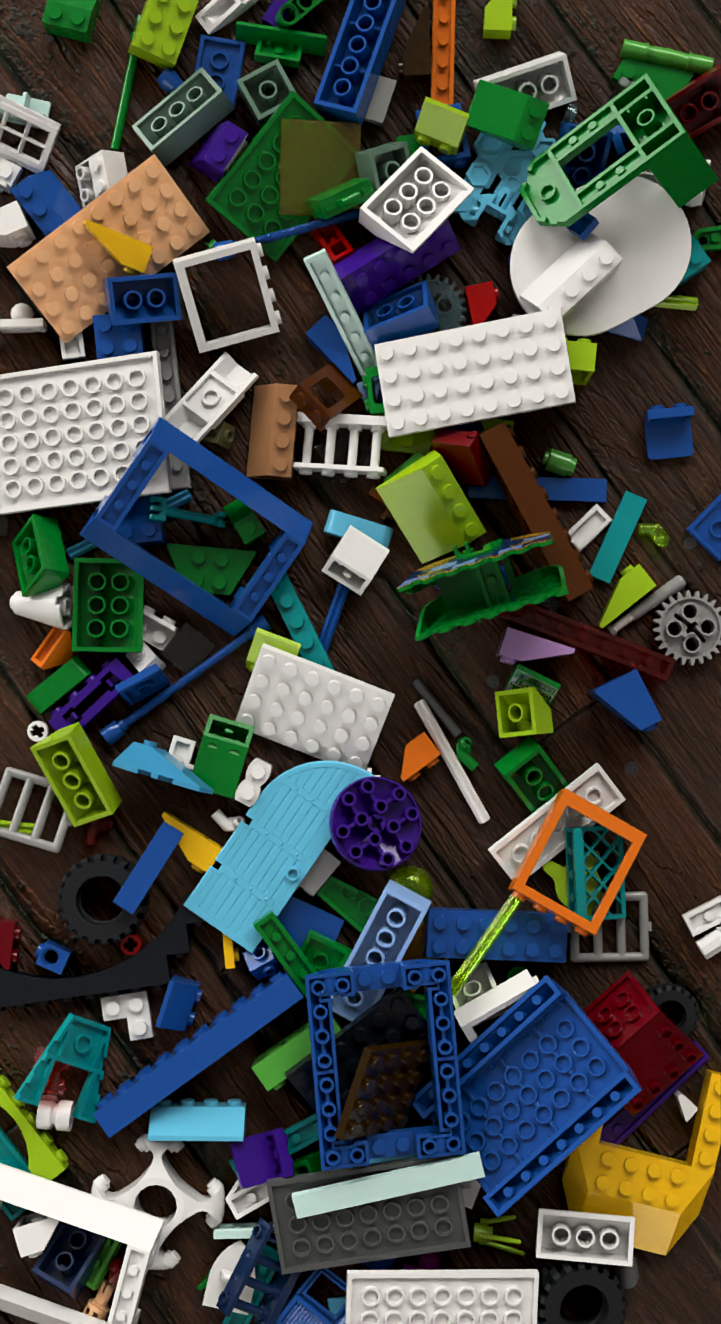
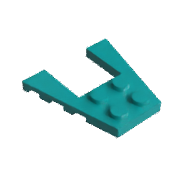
M69 1013L15 1094L14 1099L38 1106L55 1062L59 1061L89 1071L72 1116L95 1124L96 1119L93 1114L100 1100L98 1091L100 1080H103L104 1076L102 1067L104 1057L107 1058L111 1027Z

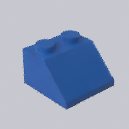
M174 974L169 981L155 1027L185 1031L187 1025L192 1026L196 1012L192 1011L194 1003L199 1004L203 990L199 989L201 982Z

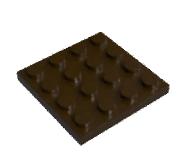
M427 1039L364 1047L335 1133L338 1139L343 1141L380 1134L388 1130L404 1129L408 1122L411 1106L415 1101L416 1091L423 1078L425 1065L430 1058L429 1042Z

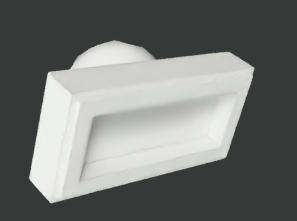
M24 303L16 304L11 309V319H0L1 333L47 331L46 321L43 318H33V310Z

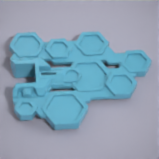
M543 122L534 149L529 151L512 150L513 146L480 133L473 145L478 156L472 162L464 178V181L474 188V192L452 214H459L464 222L475 227L485 211L503 222L495 236L496 241L513 247L520 229L533 215L524 198L517 210L513 207L520 195L522 183L527 180L529 163L556 142L554 138H545L543 130L546 122ZM498 174L501 181L494 193L481 194L483 189L490 188Z

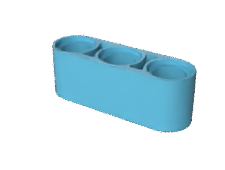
M329 511L323 530L324 533L342 538L351 525L388 549L394 529L340 511Z

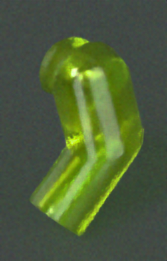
M638 524V535H650L659 547L668 545L669 536L661 525Z

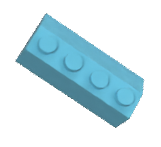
M164 1098L151 1108L148 1141H244L247 1131V1102H241V1099L236 1098L228 1099L227 1102H218V1099L215 1098L204 1099V1102H195L193 1098H183L181 1102H171L170 1098Z

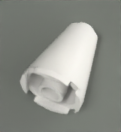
M63 583L57 588L30 597H22V592L16 591L10 598V608L14 614L59 629L69 630L72 627L73 586H70L69 583Z

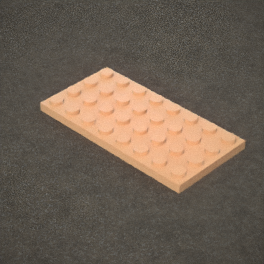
M155 154L6 267L65 344L92 324L93 316L103 315L108 311L103 279L135 276L123 271L124 266L119 265L83 226L84 220H90L154 246L145 272H138L137 275L158 273L171 263L173 259L180 256L210 232Z

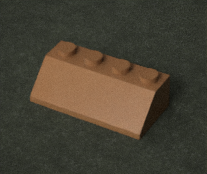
M274 383L254 386L246 477L292 481V466L297 433L296 419L299 408L289 396L298 385Z

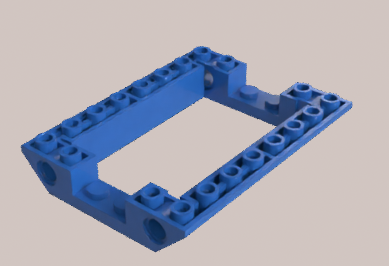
M159 416L133 454L135 458L109 496L105 495L79 535L235 637L253 621L305 545L313 522ZM169 452L282 529L279 535L275 536L267 548L270 549V552L246 587L240 586L233 596L235 599L230 606L116 531Z
M414 959L330 968L305 975L321 1170L370 1165V1159L416 1154L418 1159L466 1154L449 960ZM418 986H424L436 1125L388 1130L380 1134L341 1141L335 1136L341 1118L332 1000L330 996L340 995L341 997L355 996V992L395 987H402L403 990L418 989Z

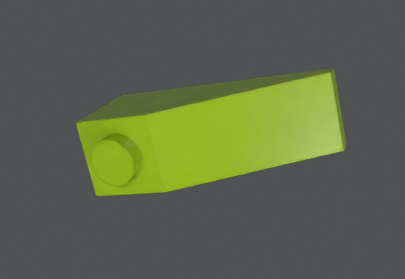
M630 564L620 572L622 577L617 580L596 626L599 630L603 629L657 586L640 564L635 567Z

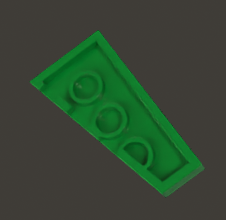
M332 875L316 892L319 897L360 933H362L379 900Z

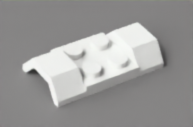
M224 352L165 416L166 421L199 443L245 397L244 393L259 376L256 373H249L238 365L227 352Z

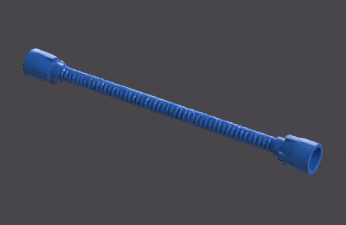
M354 209L346 213L343 212L328 219L301 224V226L278 230V232L264 234V236L261 235L254 239L256 243L260 242L262 245V243H270L282 238L285 239V237L296 236V234L299 235L302 232H310L313 229L316 230V228H324L347 220L350 221V219L359 218L360 209ZM231 239L213 243V246L215 248L234 242ZM236 254L218 258L217 260L218 262L235 257Z
M261 614L248 625V629L239 638L234 639V642L232 641L222 650H219L217 654L212 655L210 659L208 658L200 666L195 667L193 671L188 672L181 680L179 679L169 688H166L164 692L159 693L157 697L152 698V701L150 700L147 704L145 703L135 713L133 712L130 716L118 722L113 721L101 729L100 733L106 742L111 746L125 735L124 731L128 729L129 725L139 720L141 716L146 715L148 711L153 710L158 704L168 699L170 695L175 694L177 690L179 691L182 687H185L187 683L192 682L194 678L199 677L206 669L208 670L211 666H214L223 657L225 658L230 652L232 653L240 647V645L242 646V643L244 644L247 640H252L257 627L268 632L271 631L272 628L264 616Z

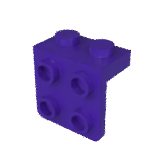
M282 1127L245 1137L244 1141L231 1142L230 1147L241 1188L245 1189L266 1183L267 1179L286 1178L294 1175V1161L289 1156L287 1148L288 1137L283 1132Z

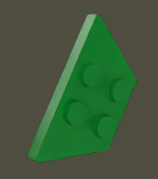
M167 544L176 570L215 595L231 596L257 553L256 551Z

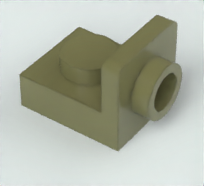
M222 421L214 430L211 429L201 441L229 449L234 439L235 427Z

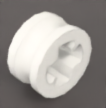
M34 721L28 726L27 734L31 740L39 742L49 736L50 729L45 722ZM36 725L44 728V732H41L43 734L41 738L39 735H33Z

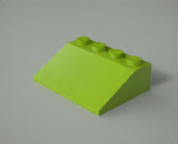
M435 450L375 488L422 564L453 551L454 545H457V549L463 547L464 542L468 541L470 543L486 532L442 455Z

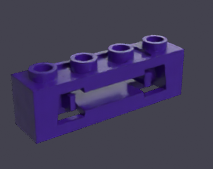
M116 657L114 660L109 658L101 666L103 670L97 676L92 674L84 682L86 686L80 692L75 690L67 698L69 702L63 708L58 706L50 714L52 718L48 722L57 731L76 723L82 717L83 719L79 723L84 730L120 696L116 688L113 691L108 690L81 717L76 712H72L68 718L66 716L73 709H78L104 685L103 681L111 673L113 675L105 682L113 688L120 680L124 681L135 674L119 658Z

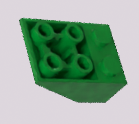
M210 714L192 772L214 790L213 794L234 799L255 727Z

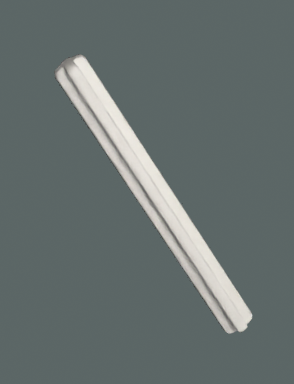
M424 699L414 704L416 711L441 753L478 823L483 824L487 822L490 816Z

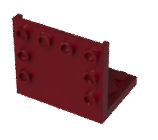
M629 970L583 1010L630 1066L642 1088V1091L624 1106L633 1116L640 1112L704 1055L660 1010Z

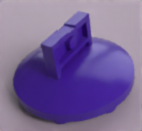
M375 776L361 778L346 786L333 802L329 815L331 839L340 855L355 867L376 872L397 867L412 855L420 840L422 822L417 803L402 785L391 779Z

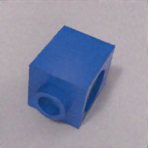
M47 940L44 944L40 943L35 953V956L38 958L35 964L62 975L69 964L74 950L52 940ZM49 950L57 953V962H52L48 959L47 954Z

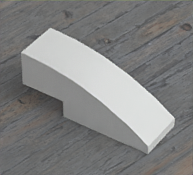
M212 0L195 17L205 31L211 35L235 20L259 0Z

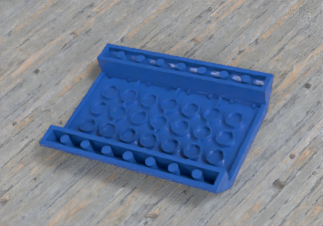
M548 975L544 976L458 1055L466 1154L480 1152L485 1177L476 1180L487 1193L483 1199L498 1218L502 1216L642 1091L630 1066L571 995ZM431 1080L415 1094V1101L412 1105L423 1120L431 1119L434 1125H436Z

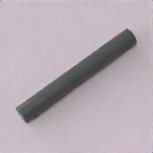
M419 678L416 679L412 685L453 736L457 737L462 732L423 682Z

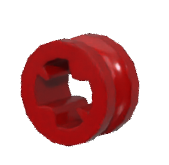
M131 933L121 940V950L126 955H135L142 948V939L139 935ZM130 938H133V942L137 941L138 944L133 948V951L129 950V947L125 945Z

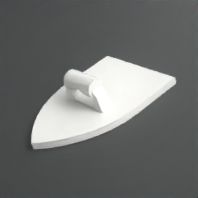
M241 1239L222 1251L213 1263L202 1305L218 1308L216 1304L219 1295L224 1291L246 1247ZM254 1267L250 1277L256 1279V1272ZM245 1285L239 1299L251 1303L254 1289ZM234 1308L232 1311L244 1315L249 1314L236 1308Z

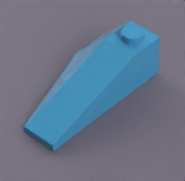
M144 739V743L133 742L112 764V766L130 772L151 776L150 778L170 782L171 784L207 794H213L214 791L169 752L157 748L158 743Z

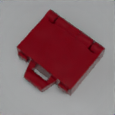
M439 429L431 441L430 451L435 450L442 455L458 483L486 487L494 473L478 432Z

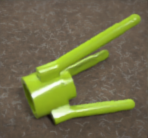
M516 1215L489 1219L480 1218V1223L474 1222L473 1242L521 1256L525 1255V1252L493 1242L492 1240L521 1244L520 1239L493 1235V1227L488 1226V1224L514 1220Z

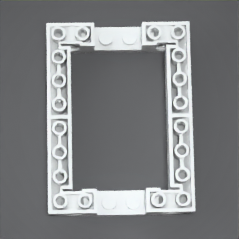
M0 1163V1209L2 1201L128 1244L108 1321L0 1284V1310L38 1324H137L141 1311L138 1308L147 1271L154 1262L165 1219Z

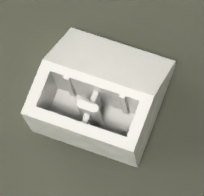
M100 150L75 166L82 207L84 208L128 174L124 152Z
M350 525L329 556L322 572L361 596L390 550Z

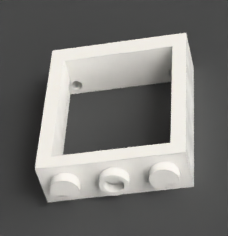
M526 969L454 1010V1015L469 1042L472 1043L479 1037L473 1028L474 1025L518 1001L539 982L537 976L531 977Z

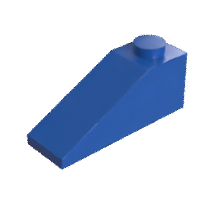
M325 314L305 333L306 339L329 363L332 362L356 386V377L346 345L333 319H330Z

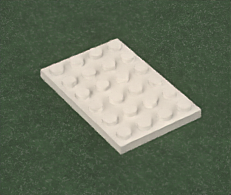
M263 643L235 721L254 726V734L323 761L345 762L366 770L395 694Z

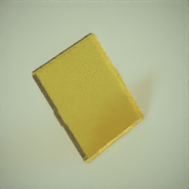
M299 119L281 120L279 160L280 215L312 216L313 210H310L306 199L353 178H359L354 153L360 152V123ZM359 205L352 207L344 212L346 213L347 211L349 212L354 209H358Z

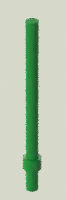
M138 15V16H137V21H136V25H135V30H136V27H137V25H138V22H139V19H140V16H141V15ZM135 30L131 33L130 43L134 36ZM131 53L128 59L110 147L112 151L119 152L138 62V57Z

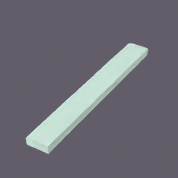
M477 1151L292 1193V1201L297 1219L483 1178L485 1177L480 1152Z

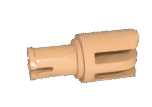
M104 1279L96 1297L88 1300L83 1313L105 1321L110 1311L108 1302L116 1287L111 1286V1283Z

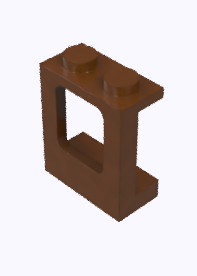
M331 362L299 383L289 398L322 431L339 414L353 409L363 395ZM320 383L337 403L330 408L325 407L310 391V388Z

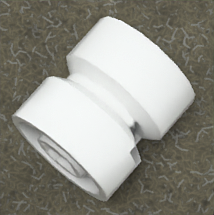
M41 1098L37 1109L36 1128L51 1130L55 1126L57 1131L70 1132L74 1120L72 1114L75 1102L60 1100L56 1103L54 1099Z

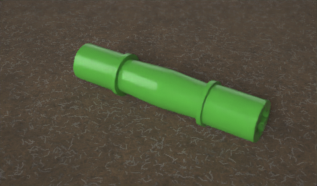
M624 39L620 58L675 68L702 75L712 69L714 58L693 54L690 51L689 53H684L670 48L651 46L648 42L642 43Z

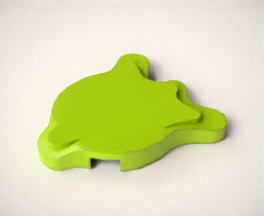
M593 850L600 857V853L597 850ZM589 854L585 859V866L591 870L598 860ZM549 860L542 866L543 870L552 877L555 884V892L560 902L568 907L566 866L562 867ZM596 870L594 874L600 879L598 872ZM590 877L586 882V889L592 893L599 884ZM600 890V891L598 892V894L595 896V898H596L597 900H598L599 897H600L601 890ZM593 900L587 906V916L592 914L593 906L595 905Z

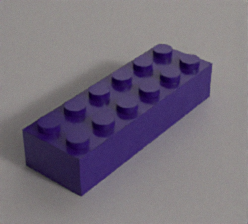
M447 218L414 253H410L377 237L333 266L357 314H360L461 249Z

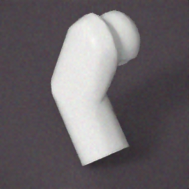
M220 809L211 816L225 832H234L241 820L245 822L242 816L227 817Z

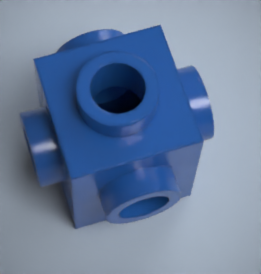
M265 941L260 942L253 953L248 950L243 952L250 973L258 981L274 975L283 968Z

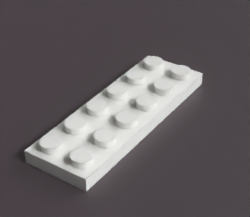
M595 763L565 787L608 813L626 800L598 763ZM557 794L488 848V851L511 880L515 876ZM566 806L530 875L565 848L564 827L593 826L596 822Z

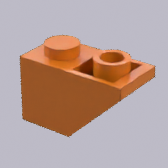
M422 732L405 745L400 776L403 782L407 779L409 782H412L421 775L420 769L424 766H427L429 769L440 761L437 757L441 753L425 732Z

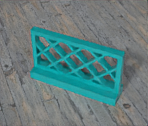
M601 825L564 827L568 909L591 921L594 915L587 916V906L592 900L599 906L600 902L595 896L602 888L607 891L608 887L605 884L612 875L616 874V870H618L624 858L623 838L616 834L615 841L610 845L603 838L609 830ZM591 831L597 837L590 846L584 842V832ZM600 841L608 848L601 857L593 851ZM611 852L617 857V863L613 868L604 862ZM589 854L598 860L591 870L585 866V859ZM601 864L609 871L602 881L594 874ZM590 877L599 884L592 893L586 889V882ZM625 879L617 893L618 897L615 896L614 898L619 903V913L612 914L608 910L604 920L626 918Z

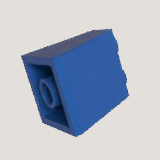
M637 669L629 670L588 691L594 699L633 730L648 732L658 727L657 722L662 720Z

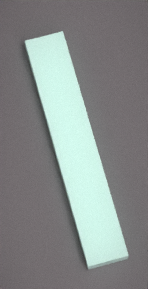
M324 248L303 258L362 377V375H366L365 368L377 366L376 354L364 333V327Z

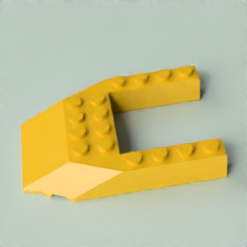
M709 1069L705 1071L686 1161L602 1141L600 1137L603 1126H601L566 1158L561 1180L568 1210L635 1217L633 1248L666 1256L699 1215L715 1172L721 1144V1072Z

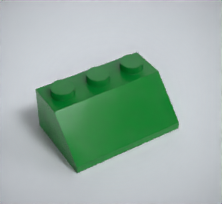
M32 514L12 542L22 597H30L57 588L69 575V566L67 565L65 548L61 538L62 533L57 519Z

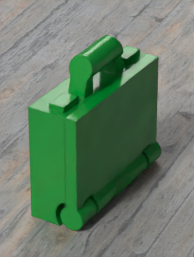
M353 178L306 200L315 220L319 218L328 219L366 202L374 194V190L369 178Z

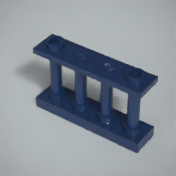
M262 1217L254 1226L252 1235L224 1291L219 1295L216 1306L228 1317H230L233 1309L236 1308L254 1315L253 1321L256 1324H275L301 1272L282 1274L279 1261L261 1254L267 1241L277 1245L275 1233L272 1232L274 1227ZM256 1263L277 1271L272 1284H267L250 1277ZM245 1285L266 1294L261 1306L258 1307L239 1299Z

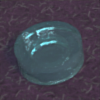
M568 103L562 117V122L573 123L577 112L576 105Z

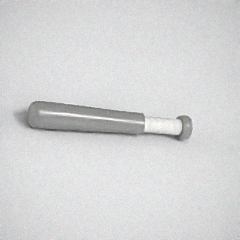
M680 575L675 576L629 610V613L616 621V623L606 625L605 629L612 638L615 637L617 632L628 625V623H631L633 620L636 621L667 600L669 596H673L686 586V581Z

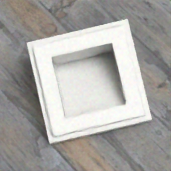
M676 1090L674 1095L681 1116L688 1122L697 1112V1106L679 1090Z

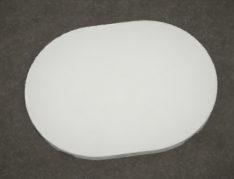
M637 176L588 212L599 222L591 233L608 242L623 260L610 276L563 319L565 336L588 337L609 331L661 303L681 282L691 256L690 227L682 208H678L666 190L658 184ZM533 215L520 229L510 255L511 285L519 304L527 314L534 313V311L521 299L520 294L580 239L569 232L566 227L540 226Z

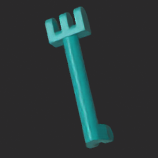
M150 497V502L158 504V506L150 505L149 511L158 513V515L150 514L148 519L150 521L163 523L166 521V516L211 524L217 527H225L226 522L223 519L226 518V512L219 511L214 515L167 507L168 498Z

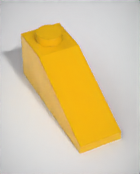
M86 219L83 221V226L119 265L124 266L123 271L132 275H137L138 272H145L154 246Z
M165 811L162 814L164 821L184 833L178 844L187 860L192 863L191 867L203 874L210 865L214 866L216 863L215 858L223 846L168 811Z

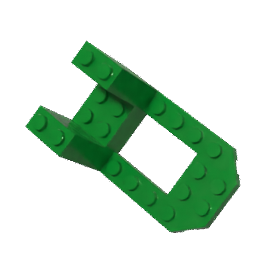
M646 73L530 161L527 169L529 174L526 182H523L521 185L520 193L540 226L569 227L648 168L678 208L685 205L719 179L689 137V133ZM620 123L635 148L576 191L562 167Z

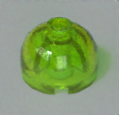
M404 866L397 869L389 878V880L397 882L428 900L432 898L433 884L429 875L423 869L415 866Z

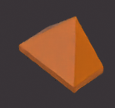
M53 627L30 660L43 670L67 663L73 658L71 632L67 629Z

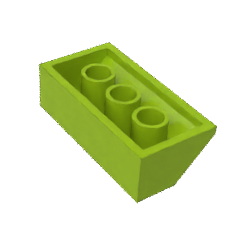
M79 722L55 731L30 748L74 827L114 814L122 799Z

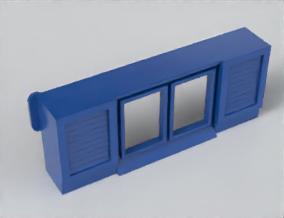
M397 1258L365 1262L364 1264L371 1270H388ZM330 1268L308 1271L289 1295L275 1324H345L346 1302L337 1314L334 1315L306 1292L321 1273L345 1292L346 1281Z

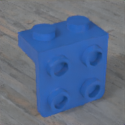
M687 403L673 404V408L655 405L651 406L650 410L643 414L646 451L649 460L690 457L693 454L690 419L695 415L694 406H687Z

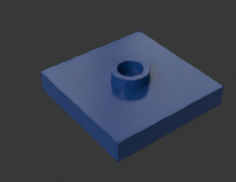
M155 663L115 685V688L131 706L169 686L171 682L168 676Z

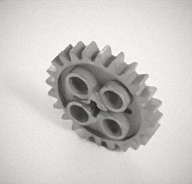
M687 590L683 597L678 592L676 593V600L672 596L668 597L669 605L664 602L660 604L664 609L663 611H655L659 619H653L652 622L657 624L658 627L651 629V631L658 633V636L653 641L661 642L657 647L658 650L666 649L664 657L672 654L671 662H675L680 658V665H684L686 660H688L689 665L693 666L695 659L699 664H703V657L707 660L712 659L710 652L714 654L719 653L716 646H721V616L718 614L721 611V607H713L716 603L715 599L707 602L708 594L700 598L699 591H696L693 597H691L690 591ZM685 606L692 607L694 611L692 618L684 615ZM674 614H677L684 623L677 620ZM703 621H707L711 625V631L708 634L701 630ZM670 623H675L678 626L679 630L676 635L669 633L668 626ZM692 623L694 625L692 627V630L694 632L687 633L686 630L688 627L685 624L688 625ZM695 633L703 637L705 642L703 643ZM688 638L693 639L696 643L693 651L686 648L685 644Z

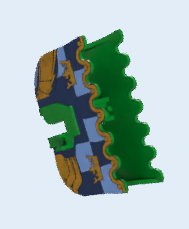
M551 531L505 540L502 538L484 545L482 550L476 552L474 548H470L468 541L464 542L466 550H463L462 553L458 551L457 545H454L455 556L434 562L410 574L397 588L398 592L411 594L433 585L438 586L441 590L438 598L422 608L414 637L415 641L426 639L434 633L448 632L460 625H471L477 620L478 623H482V618L491 620L504 611H516L524 605L538 604L549 597H560L569 594L567 579L562 565L545 566L516 576L514 565L510 558L512 554H521L537 546L543 547L555 543ZM499 560L503 562L512 591H508Z

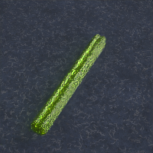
M512 894L507 899L451 979L452 995L457 996L522 904L521 899H517Z

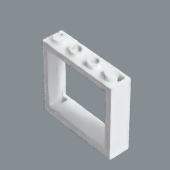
M254 237L173 259L199 354L280 332L278 324H282L279 310L274 311L272 302L276 301L273 288L268 289L266 280L270 279L267 265L262 266L260 257L264 256L260 242L256 243ZM250 250L270 324L206 342L185 267Z

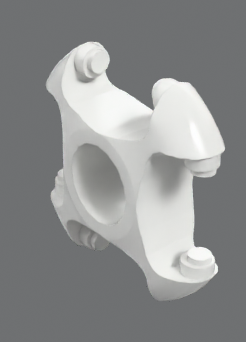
M148 1133L142 1134L137 1139L135 1146L141 1152H148L150 1150L154 1157L144 1173L135 1181L116 1192L108 1191L110 1188L109 1178L105 1174L99 1175L93 1181L91 1194L146 1213L139 1201L141 1190L152 1185L163 1186L170 1190L176 1199L177 1209L169 1216L161 1217L165 1221L154 1262L149 1270L172 1269L179 1263L181 1257L175 1250L164 1252L162 1250L164 1240L176 1226L197 1212H208L205 1214V1221L212 1229L222 1223L225 1212L224 1184L214 1177L206 1185L208 1187L206 1191L210 1195L199 1193L180 1178L165 1154L167 1149L171 1153L174 1151L178 1153L185 1146L183 1141H148Z

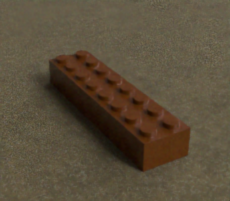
M503 421L479 434L493 470V475L525 534L551 531L555 543L543 547L537 546L533 549L543 567L550 565L563 566L569 594L560 596L561 601H571L594 588L592 585L594 579L588 569L584 570L580 563L583 559L577 549L573 550L569 543L572 540L566 528L562 529L558 522L560 516L554 507L551 508L547 502L549 499L548 493L543 486L539 487L536 481L538 475L532 466L528 467L525 461L527 455L521 445L517 446L513 438L516 435L511 425H506Z

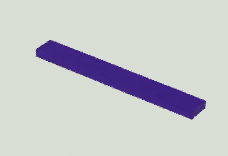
M694 1039L691 1040L704 1055L635 1116L631 1115L624 1107L603 1125L600 1140L617 1145L622 1143L710 1056ZM565 1162L559 1167V1170L562 1173L564 1171Z

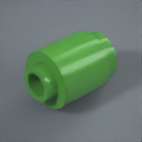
M553 448L549 452L545 451L541 460V465H544L545 471L564 477L566 475L572 476L577 463V459L573 458L571 454Z

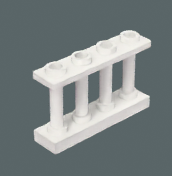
M297 412L296 421L305 429L302 462H293L292 466L298 471V474L312 475V472H321L322 476L333 477L335 473L344 474V477L348 478L367 475L366 478L380 479L381 476H387L386 469L379 467L382 434L385 433V430H388L385 416L339 414L332 419L325 427L327 430L324 464L311 463L313 435L317 427L303 412ZM339 428H348V431H350L347 465L334 464L336 432L339 431ZM362 429H370L373 433L370 466H356L359 432H362Z

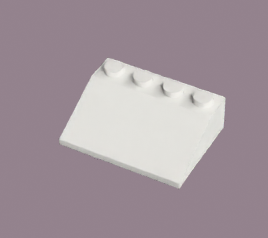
M421 146L360 207L358 222L376 237L410 253H414L474 192V188Z

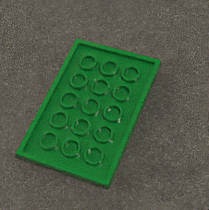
M291 91L233 163L224 177L221 178L206 197L205 201L247 239L261 235L264 236V234L278 232V230L281 231L293 226H301V224L307 223L312 217V211L306 199L337 186L356 162L354 153L358 151L295 91ZM296 236L285 237V239L282 238L270 243H262L263 253L273 262H276Z

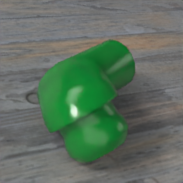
M463 737L456 744V757L472 772L479 763L470 755L472 740L468 737Z

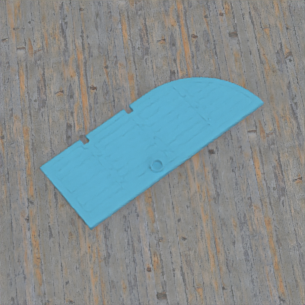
M325 760L298 765L276 777L264 788L257 801L246 813V816L252 819L251 823L248 825L241 820L215 858L217 862L222 864L217 870L210 865L184 903V906L253 953L262 940L253 923L270 910L276 916L279 915L331 839L329 815L338 794L352 782L374 775L363 768L349 763Z

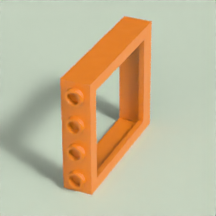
M566 788L561 789L508 889L513 892L512 896L522 902L528 900L534 903L532 907L544 914L548 911L555 915L553 919L565 926L567 923L575 927L574 931L584 937L596 935L647 834ZM566 806L631 842L591 922L525 885Z

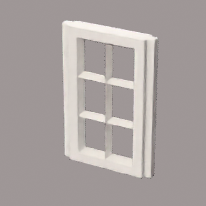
M0 95V109L5 111L0 123V139L4 130L21 138L18 150L0 142V156L32 172L40 173L45 171L61 124ZM9 114L27 122L23 134L5 126ZM31 125L49 132L45 144L28 137ZM26 141L43 148L39 160L22 152Z

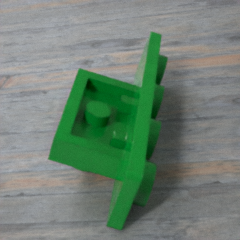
M237 21L236 40L256 45L254 53L255 62L268 64L278 58L281 66L299 69L303 53L318 56L326 55V35Z

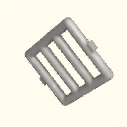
M7 767L0 782V810L12 777L24 780L25 784L9 829L0 827V837L53 853L60 852L68 827H72V823L65 810L54 841L50 842L40 839L55 796V792L47 778L13 767ZM37 784L47 787V791L30 836L18 832L33 786Z
M644 891L625 892L626 901H639L640 952H626L625 918L616 919L617 952L603 953L602 924L596 935H593V953H580L579 934L574 931L575 927L568 923L567 932L570 933L571 961L574 963L648 961L649 931H652L651 921L648 918V894ZM601 892L598 899L599 902L602 901L606 892ZM614 899L613 901L616 902V913H619V903ZM596 903L593 906V915L595 914L598 908V905Z

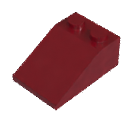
M721 63L665 99L689 133L691 139L721 122Z

